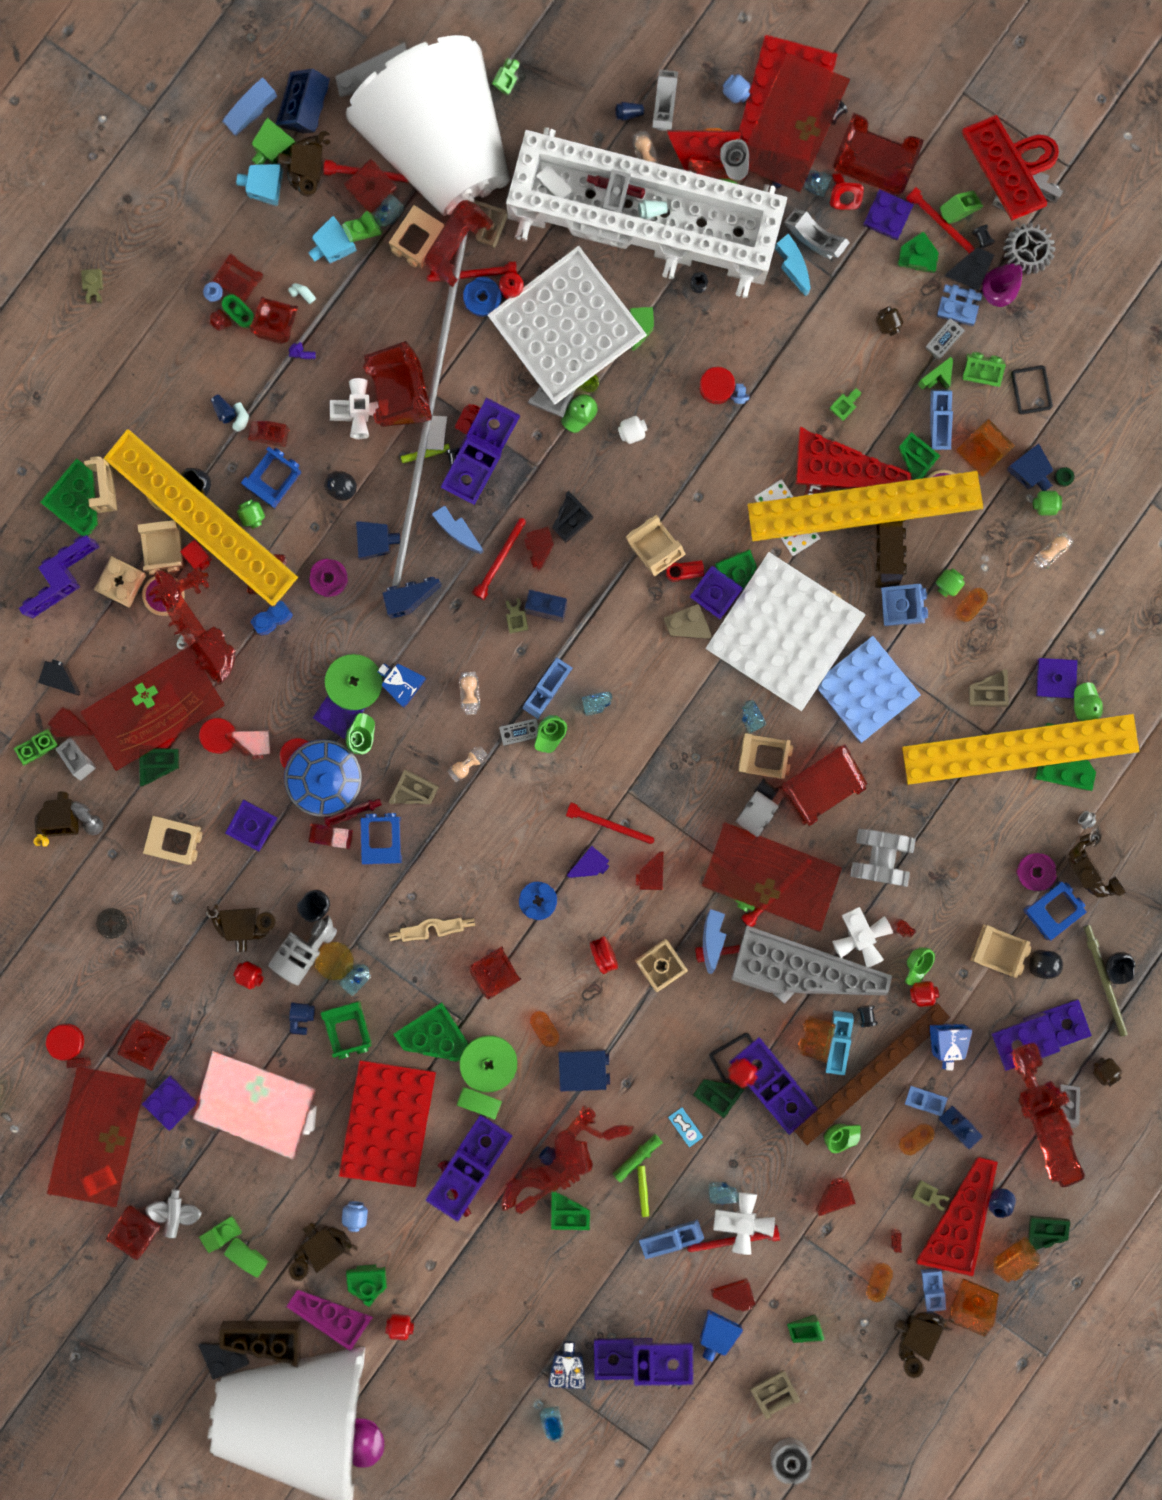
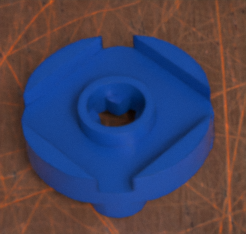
M479 277L466 285L463 299L467 310L476 316L484 317L500 306L501 291L493 280ZM484 292L488 298L487 300L480 301L477 296Z
M532 882L521 891L519 906L528 918L543 920L551 916L556 909L557 895L548 884ZM536 895L544 899L541 902V906L533 904Z

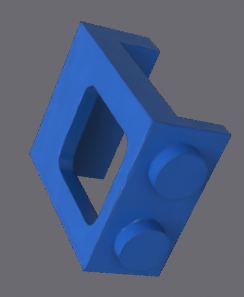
M268 446L266 449L268 451L251 475L243 479L241 484L275 509L302 472L298 469L300 466L292 459L286 460L283 457V452L276 447L273 450ZM274 459H278L291 469L290 475L278 490H274L261 480L262 474Z
M385 813V817H377V814H365V818H361L362 864L402 863L400 842L401 817H396V813ZM390 821L392 824V846L390 848H371L369 846V823Z
M1058 881L1055 887L1035 903L1023 909L1046 940H1053L1087 913L1084 909L1085 904L1079 897L1075 898L1072 894L1073 889L1067 882ZM1060 893H1063L1076 910L1062 922L1056 923L1046 911L1045 906Z

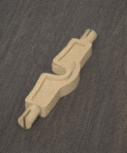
M460 917L443 921L438 918H431L419 925L401 928L400 932L389 933V937H391L389 939L390 941L402 939L403 942L428 939L430 926H434L437 936L441 937L463 931L465 927L475 926L474 918L462 920Z

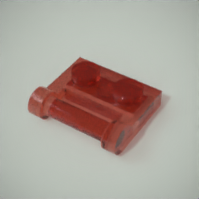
M230 254L212 281L218 283L224 290L232 295H236L246 303L264 274L260 271L256 272L237 260L236 256ZM233 265L252 277L249 282L230 270V267Z

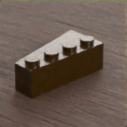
M905 520L877 524L876 535H880V538H877L876 552L880 553V555L877 556L875 572H879L878 578L875 581V588L899 586L903 575L907 573V564L904 563L907 547L903 545V539H906V528H903Z
M223 1321L219 1328V1348L240 1354L255 1355L256 1358L271 1359L281 1364L282 1362L291 1364V1366L298 1368L301 1360V1321Z

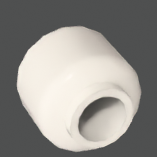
M637 416L621 421L620 427H618L622 441H626L628 444L644 439L645 431L648 430L645 421H640Z

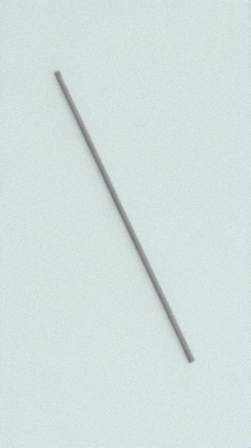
M474 202L471 205L465 206L392 582V586H397L398 588L400 587Z

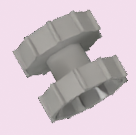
M858 829L856 843L872 846L869 864L853 862L850 876L908 887L910 872L894 869L897 851L914 852L916 839L897 834Z

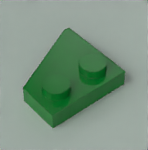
M912 432L898 447L913 480L922 479L941 456Z
M552 1191L551 1230H590V1209L556 1191Z

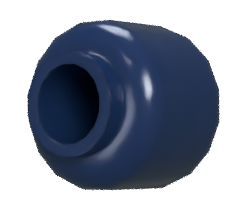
M996 1189L991 1194L988 1205L989 1210L998 1218L1008 1217L1014 1211L1016 1197L1008 1189Z

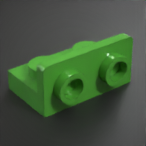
M972 352V354L966 355L967 361L962 376L963 380L1000 387L1006 366L1001 357H983V354L979 352Z

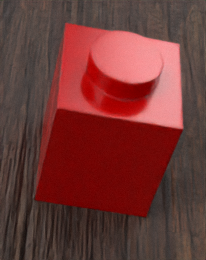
M195 539L180 551L197 572L208 568L209 562L212 560Z

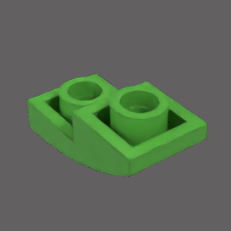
M49 729L33 736L31 740L15 747L14 750L23 766L58 745Z
M463 1087L456 1106L495 1120L502 1101Z
M234 1238L224 1253L237 1266L256 1278L260 1276L269 1262L256 1249L251 1250L239 1238Z

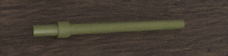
M1091 924L1083 926L1088 940L1086 943L1088 949H1091L1120 1037L1126 1036L1128 1033L1098 948L1100 946L1098 939H1095Z

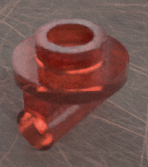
M222 309L211 313L210 324L216 330L221 331L232 326V322Z

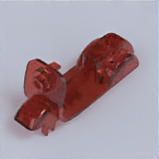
M195 569L188 573L186 578L177 582L169 573L156 570L154 574L158 585L151 589L148 596L156 595L152 602H162L172 620L168 627L173 625L177 627L178 631L174 633V636L181 633L198 658L195 661V665L202 664L198 670H206L211 679L221 685L233 670L236 652L230 644L226 643L224 640L225 636L219 628L217 629L213 626L205 631L181 594L184 590L194 588V591L200 594L199 585H203L208 589L209 584L206 581L209 577L208 572L203 573L202 570L197 571Z

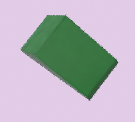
M816 1315L787 1324L793 1343L825 1340Z

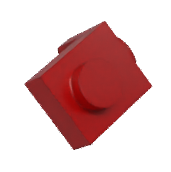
M468 404L463 409L455 428L467 434L480 407L475 404Z

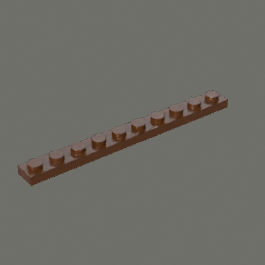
M935 1003L793 1131L808 1146L930 1036V1025H943L951 1017L938 1003Z

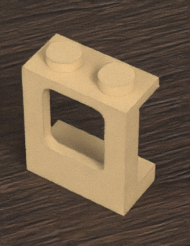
M413 205L389 241L391 252L398 257L401 255L405 257L407 262L413 267L419 266L423 268L424 260L440 236L443 237L447 232L446 225ZM412 224L429 233L428 239L418 254H413L399 245L400 240Z
M91 457L90 460L84 461V464L93 472H97L100 498L89 499V507L98 513L117 511L112 465L101 457Z
M745 733L743 735L738 772L785 779V775L788 776L790 771V764H787L788 756L791 757L793 752V745H790L791 741ZM759 745L783 749L780 770L755 766L756 752Z
M153 816L143 854L192 865V861H196L198 854L196 850L197 843H200L203 832L200 831L201 827ZM171 828L191 834L186 855L162 849L166 829Z

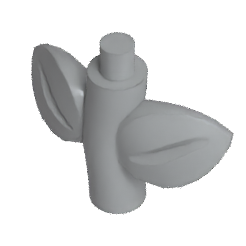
M172 1189L167 1203L159 1201L146 1207V1213L155 1223L166 1222L163 1231V1237L176 1238L179 1224L192 1225L202 1214L194 1205L184 1204L181 1206L182 1198L179 1197L180 1190Z

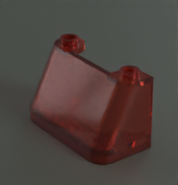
M853 113L835 158L834 169L840 174L896 195L903 193L913 172L924 140L915 136H908L902 144L867 131L869 126L868 120L861 115Z
M469 200L459 202L425 257L426 270L454 287L458 279L453 274L456 266L449 261L467 232L471 231L477 234L478 229L485 228L489 230L493 224V221L478 205Z
M407 341L364 355L365 363L363 367L366 374H370L373 378L379 408L375 409V413H373L376 424L385 427L425 423L432 420L421 363Z
M843 744L798 775L778 786L801 824L811 826L818 821V816L853 793L858 795L867 789L865 785L868 783L849 749Z

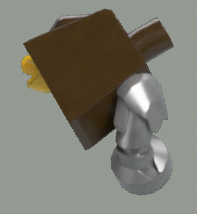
M60 791L57 793V799L44 802L43 808L35 816V834H37V837H35L33 842L36 846H40L42 840V846L45 847L49 844L47 837L78 835V818L83 822V829L91 836L99 834L104 824L98 816L91 815L88 812L90 811L88 806L77 801L73 802L69 799L67 792Z

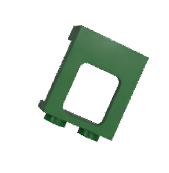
M360 1001L321 1012V1017L325 1021L332 1046L333 1058L338 1057L340 1060L350 1057L349 1053L357 1051V1054L369 1051L368 1048L372 1046ZM356 1019L363 1042L361 1045L342 1049L335 1025L340 1022Z

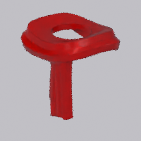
M841 173L832 174L831 177L836 185L832 189L830 206L840 210L858 209L863 198V186L859 183L845 182ZM846 191L854 194V199L849 204L840 202V196Z

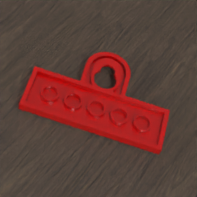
M997 115L962 129L964 139L1011 221L1047 206V200L1034 180L1033 175L1050 169L1056 163L1059 147L1054 139L1046 135H1033L1013 143ZM1033 148H1043L1045 150V153L1035 162H1026L1021 157L1024 152Z

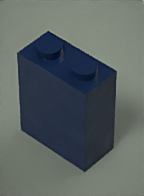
M529 590L525 612L529 615L563 622L567 608V598Z
M605 1049L559 1051L560 1092L607 1090V1085H610V1073H606V1065H609V1054H605Z

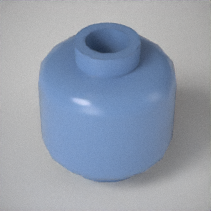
M731 74L722 85L724 87L723 94L733 103H738L740 100L744 102L750 96L748 92L750 83L740 74L735 76Z
M351 1201L343 1207L342 1224L348 1228V1231L358 1232L360 1228L366 1226L368 1209L364 1206V1203Z

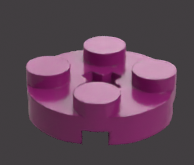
M322 559L311 568L309 582L317 594L326 598L335 597L346 588L348 574L340 562L332 559ZM325 574H333L334 577L331 583L328 581L324 582Z
M1032 853L1021 859L1016 874L1019 882L1026 889L1043 891L1050 888L1055 882L1056 865L1049 856L1041 853ZM1033 868L1041 869L1040 877L1037 875L1033 876Z

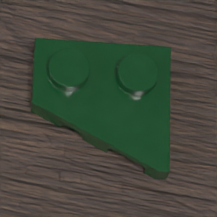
M139 749V779L141 787L179 769V749Z
M703 1079L692 1095L720 1117L725 1118L745 1090V1087L742 1088L738 1085Z
M1030 1216L1027 1254H1033V1251L1043 1247L1046 1249L1056 1243L1068 1241L1071 1221L1065 1218Z

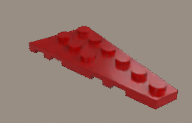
M803 427L799 428L796 484L853 489L911 480V473L880 462L874 457L866 456L853 448L828 440L817 433L809 432Z
M982 1157L976 1158L918 1256L916 1264L974 1276L996 1174L997 1161Z

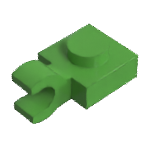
M507 59L504 67L499 68L492 82L504 94H510L517 80L514 73L520 63L516 59L512 61Z
M855 388L848 397L842 394L829 409L843 422L856 408L853 402L857 400L861 392Z

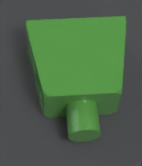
M267 118L252 142V146L257 154L251 161L255 165H263L266 160L270 164H277L278 153L288 154L295 140Z

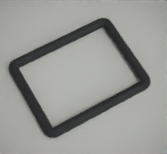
M1045 366L1017 369L1011 372L1019 414L1052 409L1053 405ZM1042 369L1049 406L1022 411L1015 374Z
M749 1033L742 1034L709 1054L724 1083L729 1084L732 1080L725 1078L713 1055L745 1037L748 1038L751 1044L753 1039ZM760 1060V1062H758V1063H756V1064H754V1065H755L756 1067H759L760 1065H762L761 1060Z

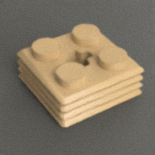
M111 556L94 590L116 602L131 607L146 577V573ZM122 577V581H124V584L118 585L116 581L117 579H121Z
M664 939L635 959V962L656 992L688 971L667 939ZM659 960L661 962H666V964L664 965L665 970L663 971L662 969H656V967L658 966L657 962Z

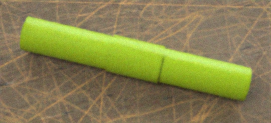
M445 444L443 450L426 449L424 458L445 453L446 450L450 449L449 444ZM418 452L401 456L402 463L416 460Z
M638 1165L642 1217H648L649 1206L645 1165Z

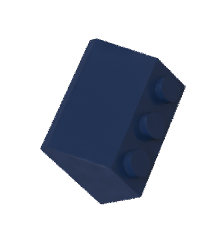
M313 68L290 72L276 125L280 128L303 134L315 133L330 78Z

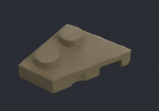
M475 200L476 241L495 248L508 217L507 210Z
M699 604L663 618L669 635L672 637L713 638Z
M1004 669L993 676L985 678L983 681L970 685L968 688L969 706L1007 707L1009 705L1008 669Z
M405 769L388 803L431 804L439 786Z

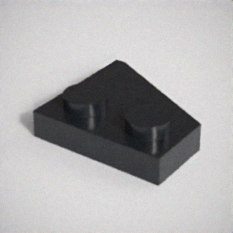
M977 247L948 271L944 277L978 291L994 254Z
M569 490L566 492V498L552 527L553 531L565 543L594 518Z
M202 1342L198 1345L213 1380L245 1367L250 1363L246 1353L240 1354L220 1349L219 1343L206 1344V1342Z

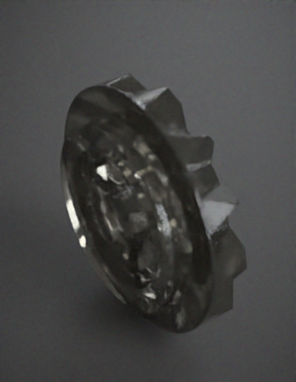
M108 908L97 916L96 926L98 932L104 938L115 939L125 932L127 919L119 909ZM110 918L114 922H119L112 929H110V926L104 925V923L110 921Z

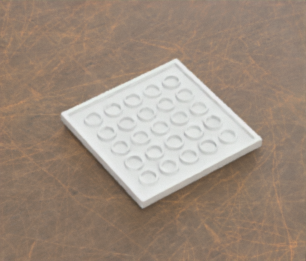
M579 246L526 285L519 296L509 298L488 314V317L554 405L647 336Z
M768 552L705 649L802 711L866 614Z

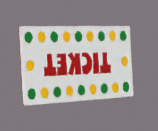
M780 480L754 498L757 502L790 498L793 495L783 480ZM816 532L781 537L792 556L818 541L820 537Z

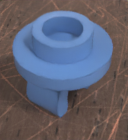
M210 282L204 287L203 293L207 300L215 302L222 297L223 290L218 283Z
M744 384L735 385V393L730 397L734 400V403L743 404L749 400V395L746 394V387H743Z

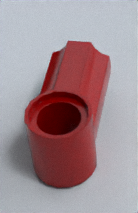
M699 560L673 563L667 568L666 577L671 582L704 577L703 562ZM672 568H677L680 571L678 577L670 575Z

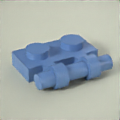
M945 284L943 292L950 293L949 298H941L936 317L948 320L951 318L955 322L973 326L979 306L973 305L972 301H980L982 294L975 292L973 289L966 290L959 288L958 285L953 284V286ZM956 295L965 297L966 302L955 300Z

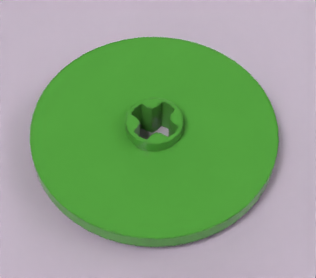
M356 654L345 655L335 660L328 668L325 675V689L329 698L337 706L347 710H361L369 707L378 699L382 690V675L378 673L379 668L369 658ZM352 678L355 681L358 680L357 686L349 684Z
M493 1035L481 1036L471 1041L464 1048L460 1057V1072L465 1082L473 1089L481 1092L498 1091L507 1086L514 1078L518 1064L517 1056L513 1047L505 1039ZM490 1060H492L493 1066L485 1067L486 1065L484 1062H489Z

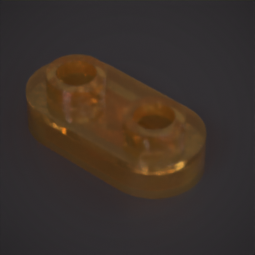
M975 588L970 591L956 609L957 619L961 622L971 621L987 603V592L982 588ZM975 595L980 597L979 602L974 600ZM962 610H967L968 615L964 616Z
M544 1011L534 1012L531 1015L530 1024L541 1043L546 1047L555 1046L559 1041V1033L551 1019ZM538 1017L543 1019L542 1024L536 1023ZM548 1034L553 1035L554 1038L552 1041H548L546 1039V1036Z
M926 1123L919 1124L900 1139V1150L906 1155H914L934 1139V1129ZM922 1130L927 1131L926 1136H921ZM907 1141H910L912 1143L911 1147L909 1148L905 1147V1143Z
M878 1263L873 1268L866 1288V1294L873 1302H881L886 1297L893 1278V1271L888 1264ZM884 1269L886 1271L885 1274L879 1275V1271ZM874 1288L879 1289L877 1294L872 1293Z

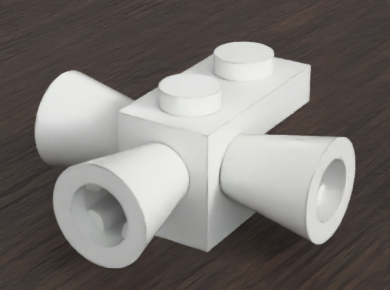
M362 378L349 380L352 394L349 400H330V421H353L350 437L354 439L369 437L366 424L369 415L388 419V400L369 403V395H365L368 381Z
M860 907L841 915L849 930L848 934L850 937L832 941L839 957H844L856 948V950H862L866 968L883 961V957L873 944L876 943L875 938L893 933L886 917L883 916L869 927Z
M738 1192L740 1211L716 1210L714 1230L737 1233L732 1252L751 1254L750 1235L757 1231L773 1237L775 1217L756 1218L757 1213H752L757 1194Z

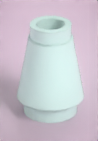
M643 200V202L638 203L639 216L645 220L662 215L668 211L666 201Z

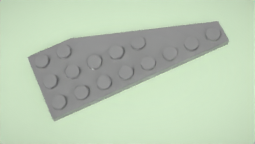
M746 926L731 980L774 993L887 995L892 975L866 968V966Z

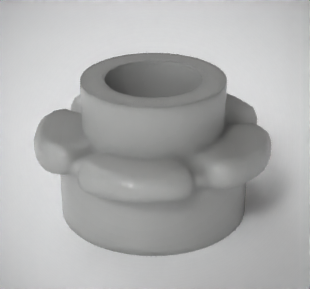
M1085 811L1080 815L1078 823L1082 825L1083 829L1094 826L1096 823L1095 813Z

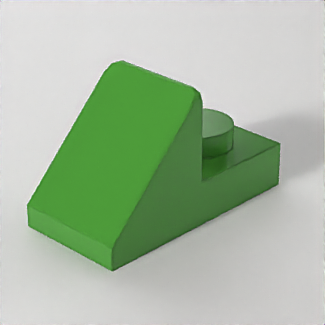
M368 211L361 218L347 221L342 225L350 243L382 234L375 217Z
M951 357L921 379L918 383L922 390L926 387L930 389L939 380L943 387L948 390L951 385L953 359Z
M230 1216L200 1235L199 1238L208 1253H211L241 1234L242 1231L233 1216Z

